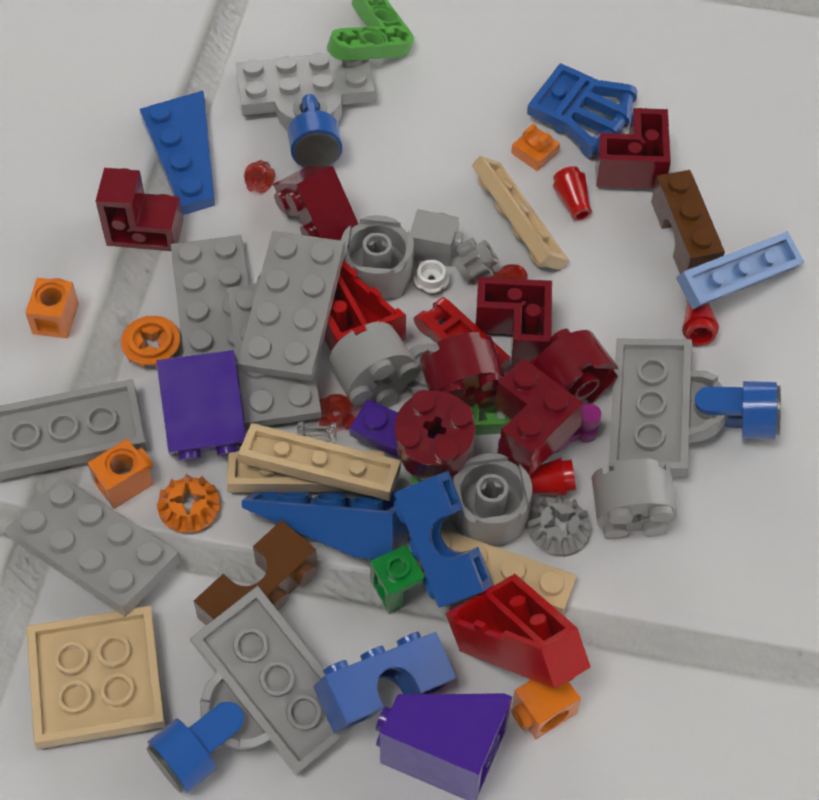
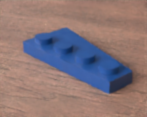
M204 91L139 109L141 119L174 196H180L183 215L215 206Z

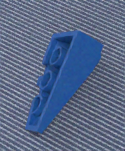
M254 492L242 500L243 509L277 524L282 520L294 531L350 556L367 558L369 563L386 553L407 545L409 537L406 523H402L395 512L394 502L396 498L394 492L391 495L390 501L368 495L346 498L344 492L322 493L314 498H309L308 492Z

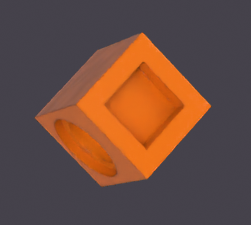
M37 277L25 312L32 334L68 339L79 305L73 282L60 278L46 279Z
M128 439L87 462L93 483L113 509L153 485L150 473L153 463L143 448L136 450ZM130 469L125 474H117L121 470Z
M530 680L514 690L511 713L522 730L529 729L534 738L538 739L576 715L581 697L570 682L554 689Z

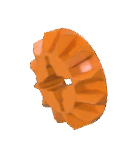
M161 316L138 318L131 322L123 331L121 336L122 352L126 355L129 363H138L142 369L146 365H154L157 368L156 360L173 358L174 353L180 351L179 330L172 321ZM142 337L152 342L157 339L159 348H154L151 345L145 348Z
M186 473L182 479L176 481L171 479L169 485L164 490H160L159 500L156 505L161 521L168 528L180 533H193L208 527L216 519L220 510V497L215 485H211L203 476L193 478ZM186 493H190L195 501L192 503V508H190V514H187L183 503H181L184 502Z

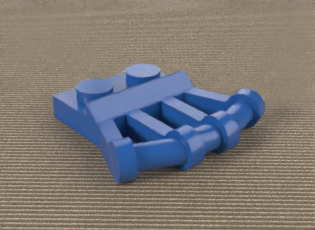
M560 63L528 104L527 114L556 127L557 133L566 132L579 145L583 155L591 158L597 152L599 133L622 134V128L627 127L631 123L632 105L637 99L638 91L633 85L597 80ZM602 96L617 98L618 101H619V104H617V103H615V102H613V101H611V100H609V99H606V98H604V97H602ZM585 105L595 111H598L606 116L611 117L612 120L610 121L602 116H599L589 110L584 109L583 107ZM576 122H578V123H580V124H582V125H584V126H586V127H589V128H591V129H593V130H595V131H597V132H599V133H598L597 135L591 137V136H590L579 124H577Z

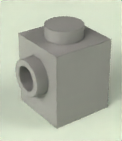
M417 209L410 231L414 242L413 259L420 261L437 260L444 266L450 267L454 253L459 254L457 249L464 239V233L458 232L459 217Z

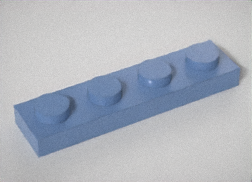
M786 231L686 270L678 275L676 279L692 310L795 269L803 264L804 260L789 232Z

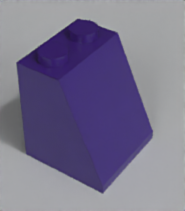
M234 350L156 360L168 453L170 456L178 455V461H190L202 458L201 452L216 450L217 456H225L231 452L239 451L246 432Z
M505 693L398 694L392 708L388 706L383 708L376 724L375 730L380 732L376 741V746L380 747V763L462 799L477 800L507 730L512 696Z

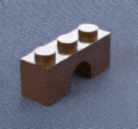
M691 170L657 175L651 203L661 228L672 227L675 239L673 258L679 273L681 274L686 270L724 256L725 250Z
M281 520L253 546L255 563L266 573L265 576L256 584L241 586L231 581L223 573L193 601L197 618L205 625H208L257 586L277 611H279L287 602L288 595L299 585L305 586L315 576L318 568L316 549Z

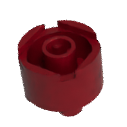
M567 328L559 330L551 337V345L540 355L535 356L529 361L580 401L587 399L590 404L601 398L613 386L618 377L614 369L619 370L617 364L590 330L570 332Z
M479 332L457 334L437 343L439 350L431 355L428 349L422 354L420 366L429 391L448 392L460 398L469 407L477 404L480 408H486L496 403L497 382L505 374L491 336L487 335V339H482Z
M419 390L414 393L412 398L401 407L395 420L396 449L406 470L416 478L426 480L449 471L450 476L455 475L464 467L467 460L473 457L475 445V421L469 405L465 404L457 396L444 391ZM434 434H437V435L435 436V439L429 438V436H433Z

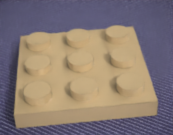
M151 605L134 608L126 617L118 611L26 626L34 744L37 749L166 727Z

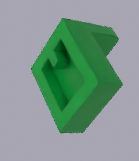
M406 545L370 561V582L388 614L403 608L404 591L424 581V574Z

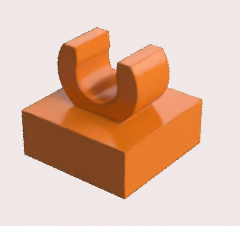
M533 123L512 144L511 154L538 171L559 153L560 143L553 139L548 132L544 133L538 129L537 125Z

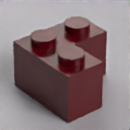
M633 108L629 134L599 133L595 158L596 187L654 189L657 175L669 173L671 155L668 109Z
M333 165L307 166L273 183L276 190L274 199L277 206L283 213L286 212L287 216H299L303 225L300 227L302 235L341 241L344 231L350 225L353 228L359 224Z
M104 167L95 202L106 246L171 251V244L178 243L184 219L180 196L145 194L140 170Z
M478 277L475 325L484 333L512 334L511 365H516L523 358L529 362L551 345L552 281Z
M524 358L497 382L495 407L511 419L501 429L499 454L507 456L508 461L518 467L520 464L530 476L579 429L584 403Z

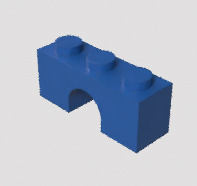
M449 471L394 492L396 498L394 502L395 512L402 523H406L411 536L409 540L410 550L417 561H421L426 574L424 578L425 588L428 595L432 599H436L439 608L484 592L494 585L479 546L468 551L458 552L450 549L441 537V525L448 515L463 509Z
M419 631L397 640L398 647L385 651L383 645L361 654L360 658L362 661L348 665L346 660H342L323 670L325 676L313 687L333 733L335 734L371 719L384 708L377 692L378 679L391 680L398 685L403 694H431L443 689L457 678L437 633L433 632L421 637Z

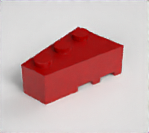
M343 260L324 336L329 349L332 351L338 341L351 331H354L356 336L367 331L364 325L373 322H385L392 325L401 340L405 341L406 314L399 308L395 310L382 298L380 291L375 287L370 288L358 278V272Z
M515 573L445 613L460 652L556 689L591 668L578 628Z

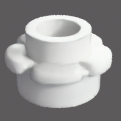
M437 260L422 262L416 270L417 275L414 276L416 287L430 294L438 293L441 288L447 287L449 283V275L446 274L445 266Z

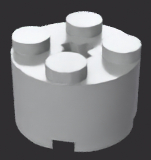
M381 215L360 219V224L353 228L350 225L344 231L341 241H345L346 246L343 260L358 272V278L370 288L375 287L380 291L383 299H397L401 297L413 276L414 242L409 230L407 233L401 227L399 221Z
M373 322L364 325L367 331L357 336L354 331H351L339 340L330 353L329 361L335 377L353 406L363 407L366 400L369 399L388 408L397 402L398 394L407 387L406 384H409L419 376L420 370L393 326L385 322Z
M497 453L480 454L467 460L464 467L453 478L454 486L463 506L462 510L451 514L456 529L463 536L492 546L505 544L519 538L523 534L530 511L532 482L529 474L520 464L518 467L508 461L507 456Z
M654 459L622 460L613 463V471L603 474V470L600 468L591 477L597 525L603 529L604 537L621 538L628 534L627 531L642 530L645 536L662 535L667 532L666 525L677 517L671 470L667 464H665L663 469L659 468L658 460Z

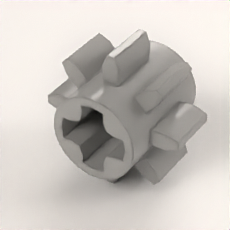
M471 237L458 246L457 252L459 256L454 258V263L466 281L475 277L478 282V277L494 276L495 270L492 266L499 263L493 248L486 240L477 244L475 239Z

